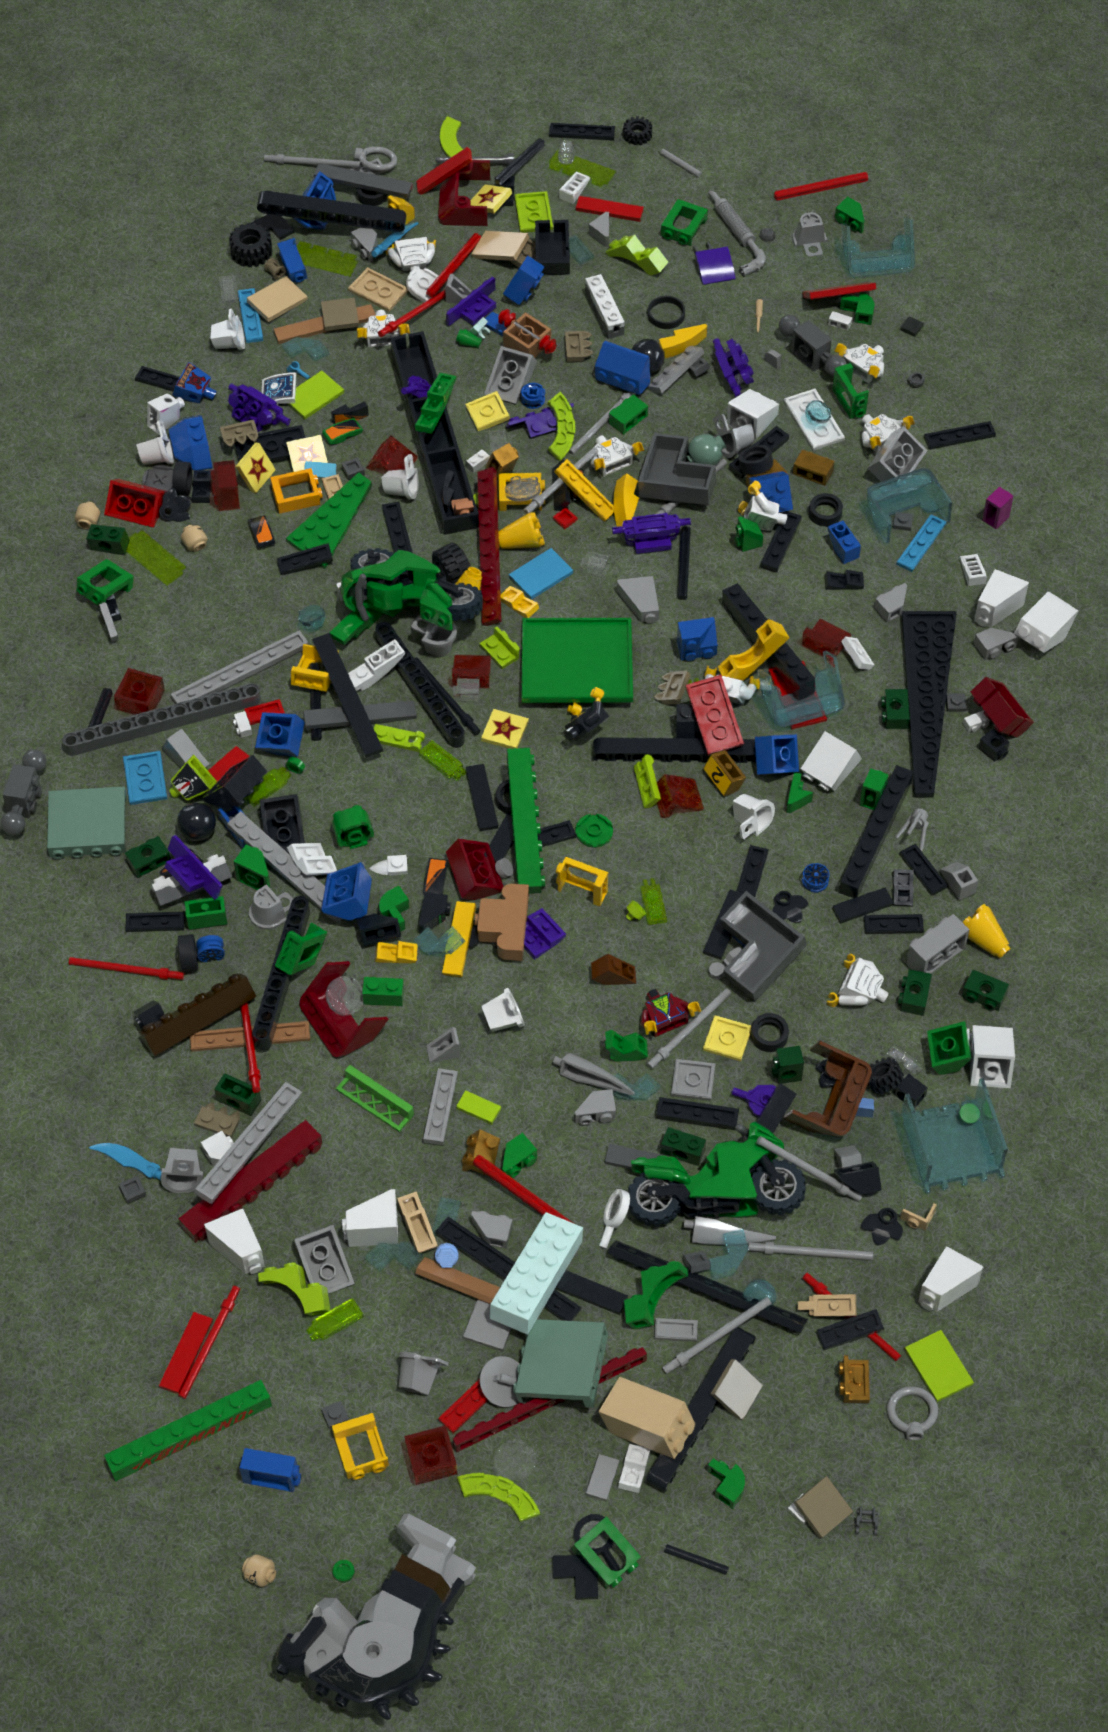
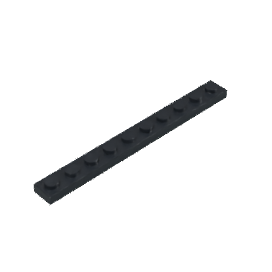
M617 1240L610 1246L608 1254L613 1255L615 1259L628 1261L639 1269L645 1268L648 1270L649 1267H660L668 1263L666 1260ZM688 1269V1277L675 1282V1284L688 1286L694 1292H703L713 1300L727 1302L733 1308L748 1310L761 1301L756 1297L695 1272L691 1273ZM772 1304L754 1315L765 1318L771 1324L785 1326L787 1330L794 1333H801L808 1320Z

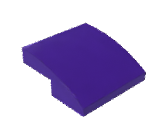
M728 246L695 252L699 275L703 285L736 279Z
M543 908L527 916L524 949L535 960L566 937V933Z

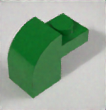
M860 292L859 297L842 295L840 310L856 312L855 323L871 325L875 304L869 295Z
M397 886L383 894L379 902L380 915L398 918L401 932L405 930V920L400 913L409 909V899L401 887Z
M612 1029L605 1032V1047L610 1052L611 1060L616 1062L639 1061L648 1057L647 1039L637 1032L624 1037Z
M713 1458L708 1464L707 1472L722 1481L716 1489L715 1497L731 1509H734L744 1493V1473L737 1464L730 1470L725 1462L717 1461Z

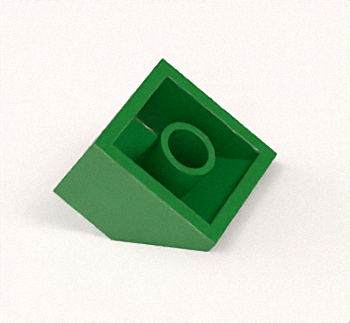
M246 844L234 860L237 881L257 891L266 884L271 889L263 852L257 847H251Z
M965 1021L927 1031L932 1068L939 1075L959 1071L971 1060Z

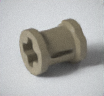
M274 258L268 259L264 265V269L270 272L275 280L286 274V269L280 266Z

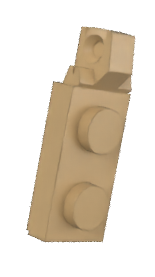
M856 1294L809 1296V1301H798V1310H809V1315L857 1316Z

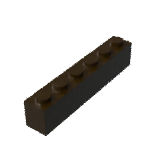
M236 973L231 975L228 981L211 987L209 992L198 994L190 1003L179 1005L177 1007L178 1010L162 1015L159 1021L145 1025L139 1034L149 1053L156 1056L257 996L247 976Z

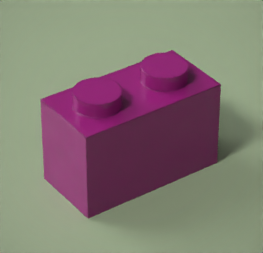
M998 487L986 499L982 521L994 529H998L1010 517L1014 496L1003 488Z

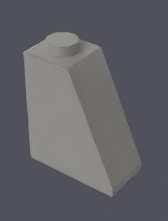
M653 576L617 580V593L640 622L653 623L659 620V606Z
M183 729L170 736L161 748L180 768L193 754L205 768L209 765Z

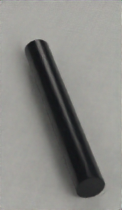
M668 1544L664 1553L727 1575L729 1566Z

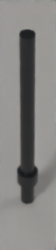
M418 657L414 658L438 693L461 718L462 724L465 727L468 726L474 735H478L481 730L473 722L474 719L464 712Z

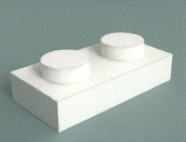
M845 637L841 642L845 647V651L853 659L854 665L859 669H872L874 663L857 638Z

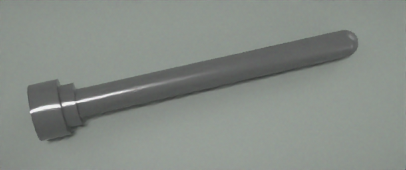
M507 153L504 157H472V160H490V163H504V165L508 166L514 161V153ZM437 157L435 161L438 164H442L451 157Z

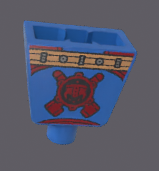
M188 362L175 385L172 395L193 403H200L203 396L213 400L217 391L209 387L211 377Z

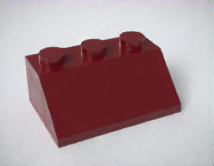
M458 838L446 851L461 898L478 900L501 893L504 886L496 871V863L489 844Z

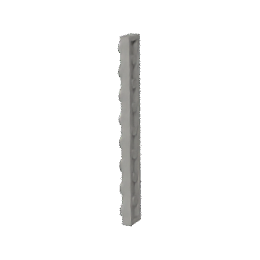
M299 630L172 693L171 698L176 704L222 691L302 651L303 644L309 645V643Z
M241 811L227 823V827L247 845L259 848L263 852L264 860L322 911L325 886L313 875H305L295 864L292 857ZM324 913L336 924L342 920V918Z
M285 1082L196 1187L194 1194L212 1204L300 1099L302 1092Z

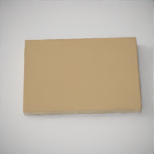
M485 231L473 250L472 256L476 259L516 261L530 237L528 233Z
M368 267L348 287L349 292L388 312L408 292L407 287Z
M285 276L247 297V303L267 322H270L305 302L308 296Z

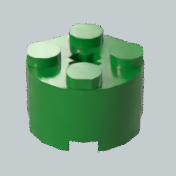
M355 805L352 808L337 811L333 814L332 828L337 843L341 848L343 846H350V849L366 846L368 844L367 840L374 837V830L366 810L362 809V806Z

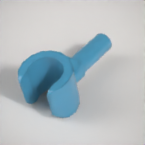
M293 361L287 367L289 373L297 372L307 380L310 378L308 374L300 369L297 361Z

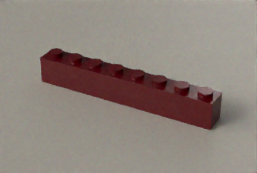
M305 1119L242 1168L212 1204L203 1199L179 1217L180 1227L195 1243L199 1240H205L207 1234L204 1224L242 1209V1206L247 1202L252 1203L255 1201L258 1194L263 1190H269L274 1185V1181L279 1177L284 1178L293 1166L301 1165L305 1161L306 1156L311 1152L316 1153L322 1145L321 1135Z

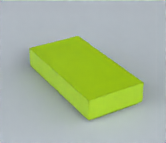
M465 1090L456 1109L492 1125L501 1110V1106Z

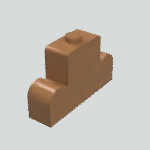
M508 884L502 889V899L482 898L480 900L479 914H475V925H478V941L496 942L497 954L502 959L523 961L529 885Z

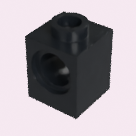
M992 729L980 739L978 748L995 762L999 758L1003 759L1009 752V741L995 729Z
M908 1074L903 1081H900V1085H895V1096L915 1109L926 1097L928 1087Z

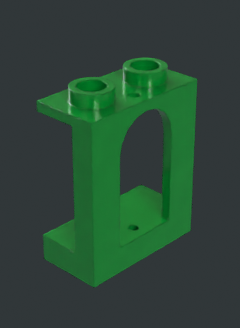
M677 199L661 224V236L667 240L677 241L681 245L691 246L692 238L701 224H705L708 219V209ZM678 215L692 220L687 228L677 229L673 226V222Z
M851 363L835 368L832 390L850 419L855 417L861 418L866 414L869 391L866 390L857 394L852 386L853 366ZM842 392H846V394L848 395L851 407L848 405L847 401L843 397Z
M105 559L77 577L76 592L99 606V604L106 603V598L120 589L128 593L133 588L134 576L110 560ZM100 573L102 577L110 581L109 584L103 587H96L90 583V580Z
M310 923L307 933L303 937L293 931L288 932L275 966L289 975L313 966L327 931L314 923Z
M607 1516L571 1548L576 1555L580 1554L605 1583V1589L610 1585L613 1588L616 1587L623 1580L621 1575L626 1571L629 1574L639 1566L637 1561L641 1558ZM603 1532L609 1536L626 1558V1564L620 1571L610 1570L589 1546Z

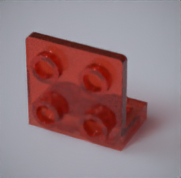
M390 435L382 442L366 468L373 471L376 467L378 469L382 467L387 472L405 470V457L408 454H412L414 464L418 456Z
M819 619L813 629L806 627L803 631L802 646L834 661L844 647L841 641L845 637H851V634L823 619Z
M455 655L454 668H452L453 687L489 688L491 656Z
M664 774L657 781L661 797L657 804L662 818L670 817L677 808L702 811L704 809L695 779Z

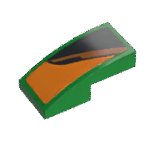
M353 418L338 422L324 429L322 434L331 445L342 443L347 437L357 436L362 433L363 429L356 419Z

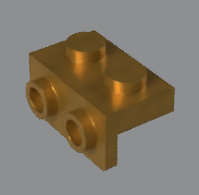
M480 1129L470 1134L466 1141V1145H468L467 1151L462 1158V1171L467 1172L472 1169L488 1176L473 1165V1160L477 1155H481L495 1165L500 1138Z
M844 1355L843 1362H839V1375H843V1382L839 1383V1394L843 1395V1402L869 1403V1360H848V1355Z

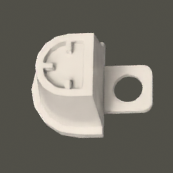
M229 309L228 320L211 325L210 339L215 349H245V336L238 315L235 316L233 309Z
M157 421L161 437L136 444L140 459L144 465L163 462L167 464L174 463L171 441L167 437L163 421Z
M408 454L404 459L405 470L388 471L381 479L384 493L406 496L409 500L415 499L417 496L419 479L418 470L414 468L412 454Z
M742 794L733 800L734 818L741 823L740 837L745 839L752 833L757 837L770 825L775 814V807L772 802L767 799L759 800L747 794Z
M509 988L504 989V993L482 1006L492 1032L517 1025L520 1028L525 1026L518 1005Z

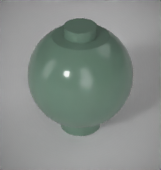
M700 434L689 443L687 450L689 455L686 457L689 462L716 466L722 458L721 450L726 445L720 435L713 437L710 434Z

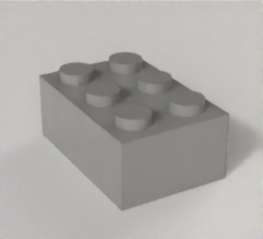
M903 426L890 434L867 468L893 492L904 486L928 450Z
M954 914L948 918H943L935 928H929L924 933V936L919 939L916 938L910 943L906 965L911 970L933 973L966 948L970 929Z

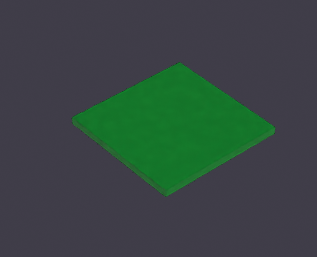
M522 618V703L593 702L595 698L591 697L590 693L595 687L604 691L600 702H633L631 618Z

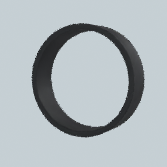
M673 296L657 297L648 306V319L652 325L660 329L676 328L685 319V306L681 300ZM671 303L678 306L683 314L675 321L662 322L655 319L650 311L658 304Z

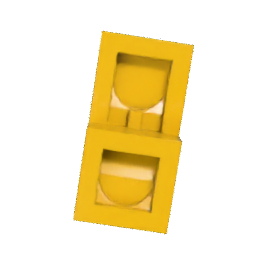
M509 586L501 594V602L525 618H530L539 609L537 602L526 598L523 591Z
M398 941L397 945L378 942L376 945L375 962L416 963L418 944Z

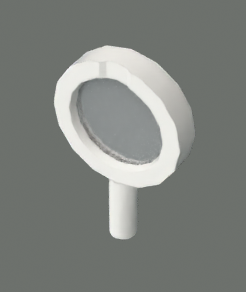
M616 1189L606 1204L604 1211V1224L606 1228L599 1245L601 1247H608L614 1228H617L622 1223L627 1214L630 1195L625 1190Z

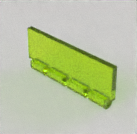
M557 150L549 160L550 169L560 172L563 168L562 173L569 176L579 172L589 176L590 180L592 179L591 184L602 187L604 184L608 185L616 173V170Z
M303 241L296 245L302 262L306 266L351 277L358 263L356 260L357 255L345 252L342 257L343 252L329 249L328 253H326L327 247L315 244L312 247L311 243Z
M141 530L138 534L135 532L129 537L130 542L126 552L166 586L183 575L182 571L186 569V566L178 559H175L170 552L152 539L145 531Z

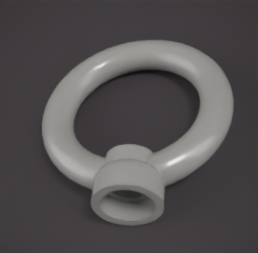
M357 147L354 156L355 161H361L364 167L374 171L390 170L398 162L395 153L383 147H368L365 149ZM371 153H380L388 156L391 162L382 165L373 164L366 160V156Z
M909 1386L893 1393L887 1404V1414L891 1423L896 1428L906 1432L908 1440H921L924 1438L923 1432L931 1428L937 1420L938 1405L928 1391L919 1387ZM907 1395L919 1396L928 1403L930 1408L929 1416L921 1424L919 1422L906 1424L896 1414L897 1402Z

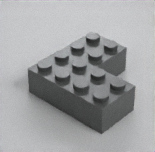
M654 433L638 481L639 497L709 505L716 483L715 465L686 462V456L689 455L687 452L689 446L688 437Z
M747 891L720 918L723 928L746 945L723 970L725 977L755 1002L807 946L805 936Z

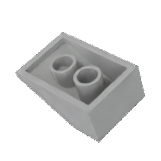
M501 346L484 395L497 391L501 400L517 404L521 397L522 387L530 381L537 360L531 354Z
M329 1225L293 1239L310 1284L320 1283V1285L327 1287L328 1294L355 1284L334 1225Z

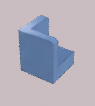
M862 1098L855 1116L873 1118L874 1100Z

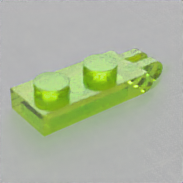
M433 740L419 751V756L448 778L453 777L459 780L461 775L466 774L465 769L462 768L463 764Z
M281 767L278 770L276 768L272 769L262 777L264 779L262 783L253 787L254 792L245 798L254 807L257 806L261 799L268 798L285 786L288 782L287 779L291 777V773L285 767Z
M650 878L651 885H648L647 879H643L644 886H640L648 925L667 923L660 884H656L655 879Z
M351 1298L311 1322L312 1326L308 1327L306 1331L308 1334H312L310 1336L312 1341L319 1338L325 1340L362 1319L364 1315L355 1300Z

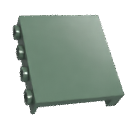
M125 786L49 791L47 841L49 856L55 859H62L66 856L81 858L83 855L99 857L102 854L118 856L121 853H125V802H127Z
M537 1319L529 1334H526V1345L522 1347V1363L518 1365L517 1370L518 1381L514 1383L513 1387L514 1395L517 1396L519 1403H523L524 1397L583 1400L585 1407L594 1408L608 1339L605 1323Z

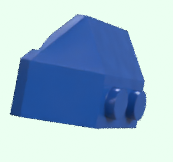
M319 171L302 196L336 200L333 181ZM294 218L304 227L311 229H324L328 223Z
M201 415L183 418L168 429L175 459L180 462H190L192 470L213 468Z

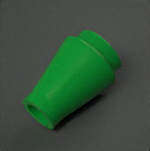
M460 329L456 342L459 345L479 349L482 339L466 329Z

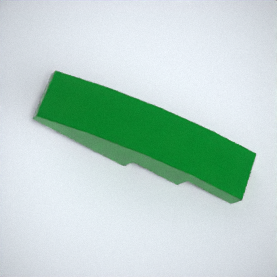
M439 373L427 392V400L421 408V416L415 424L416 431L432 434L451 395L456 376Z
M366 608L369 619L363 621L359 612H351L329 632L330 636L340 644L345 645L352 637L357 638L365 628L369 629L383 613Z

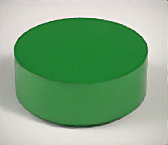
M290 757L286 762V767L291 772L301 774L305 769V764L296 757Z
M965 1104L959 1110V1119L964 1124H974L980 1117V1111L974 1104Z
M340 1560L333 1566V1576L338 1582L346 1583L354 1577L355 1569L350 1561Z

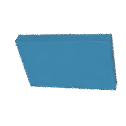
M550 548L511 572L509 578L532 600L572 575L573 569Z
M161 751L123 756L130 805L166 800L167 792Z

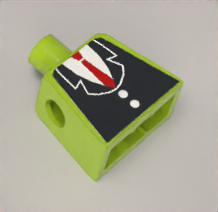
M193 754L170 780L173 784V787L170 788V793L174 798L182 795L185 800H190L209 791L217 781Z

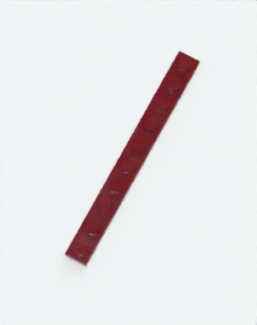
M494 467L477 472L480 571L482 572L481 592L483 596L482 624L484 626L502 622L497 475Z
M643 1347L639 1349L634 1348L621 1358L615 1357L609 1360L606 1365L602 1366L598 1384L646 1362L647 1353ZM532 1398L531 1401L525 1404L519 1403L506 1413L500 1412L496 1414L490 1421L479 1422L473 1429L457 1433L453 1438V1446L456 1452H459L567 1399Z

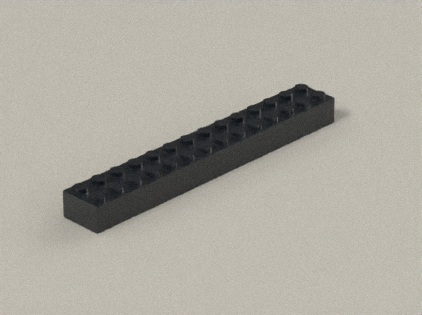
M424 331L409 334L408 349L406 347L405 335L390 337L391 353L401 387L409 386L408 378L412 375L419 376L432 386L437 378V374ZM411 393L404 394L444 534L479 528L478 510L447 407H445L432 434L416 431L415 424L421 416V408L426 402L427 396L418 398ZM448 470L455 472L454 481L450 487L454 490L453 500L468 498L469 501L473 502V512L454 516L452 505H450L447 512L444 511L442 501L443 484Z

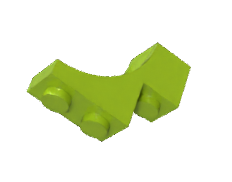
M635 234L629 237L624 236L620 240H613L605 252L610 257L617 256L631 260L650 276L660 273L668 263L658 247L645 249Z
M296 1263L284 1264V1268L279 1269L276 1267L265 1268L264 1272L258 1273L259 1282L263 1284H282L292 1289L299 1297L305 1314L315 1316L331 1312L327 1287L320 1285V1283H311L306 1287L304 1268L296 1265Z

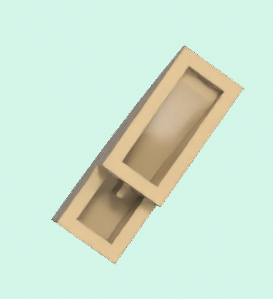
M417 1192L397 1198V1204L418 1254L438 1247Z

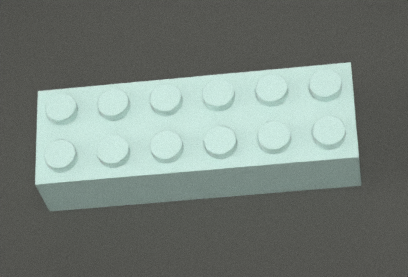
M546 1212L491 1302L490 1319L528 1335L580 1247L583 1227Z

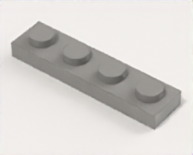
M687 347L679 357L675 358L672 364L666 367L658 377L653 379L648 389L651 392L662 394L704 354L703 348Z
M438 1068L423 1138L424 1143L444 1145L458 1071Z

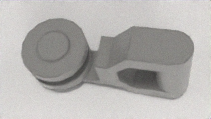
M737 947L730 951L723 960L724 965L719 962L712 963L709 967L711 977L716 980L723 978L725 975L723 970L742 949Z

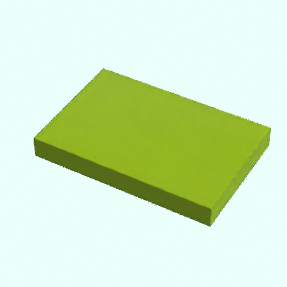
M547 191L515 194L520 233L535 232V220H550V230H553Z
M321 370L296 387L295 403L286 404L305 420L344 394V389Z
M942 1330L905 1347V1352L936 1402L974 1384Z

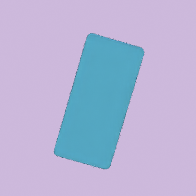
M305 461L304 470L312 468L313 475H317V477L336 475V464Z

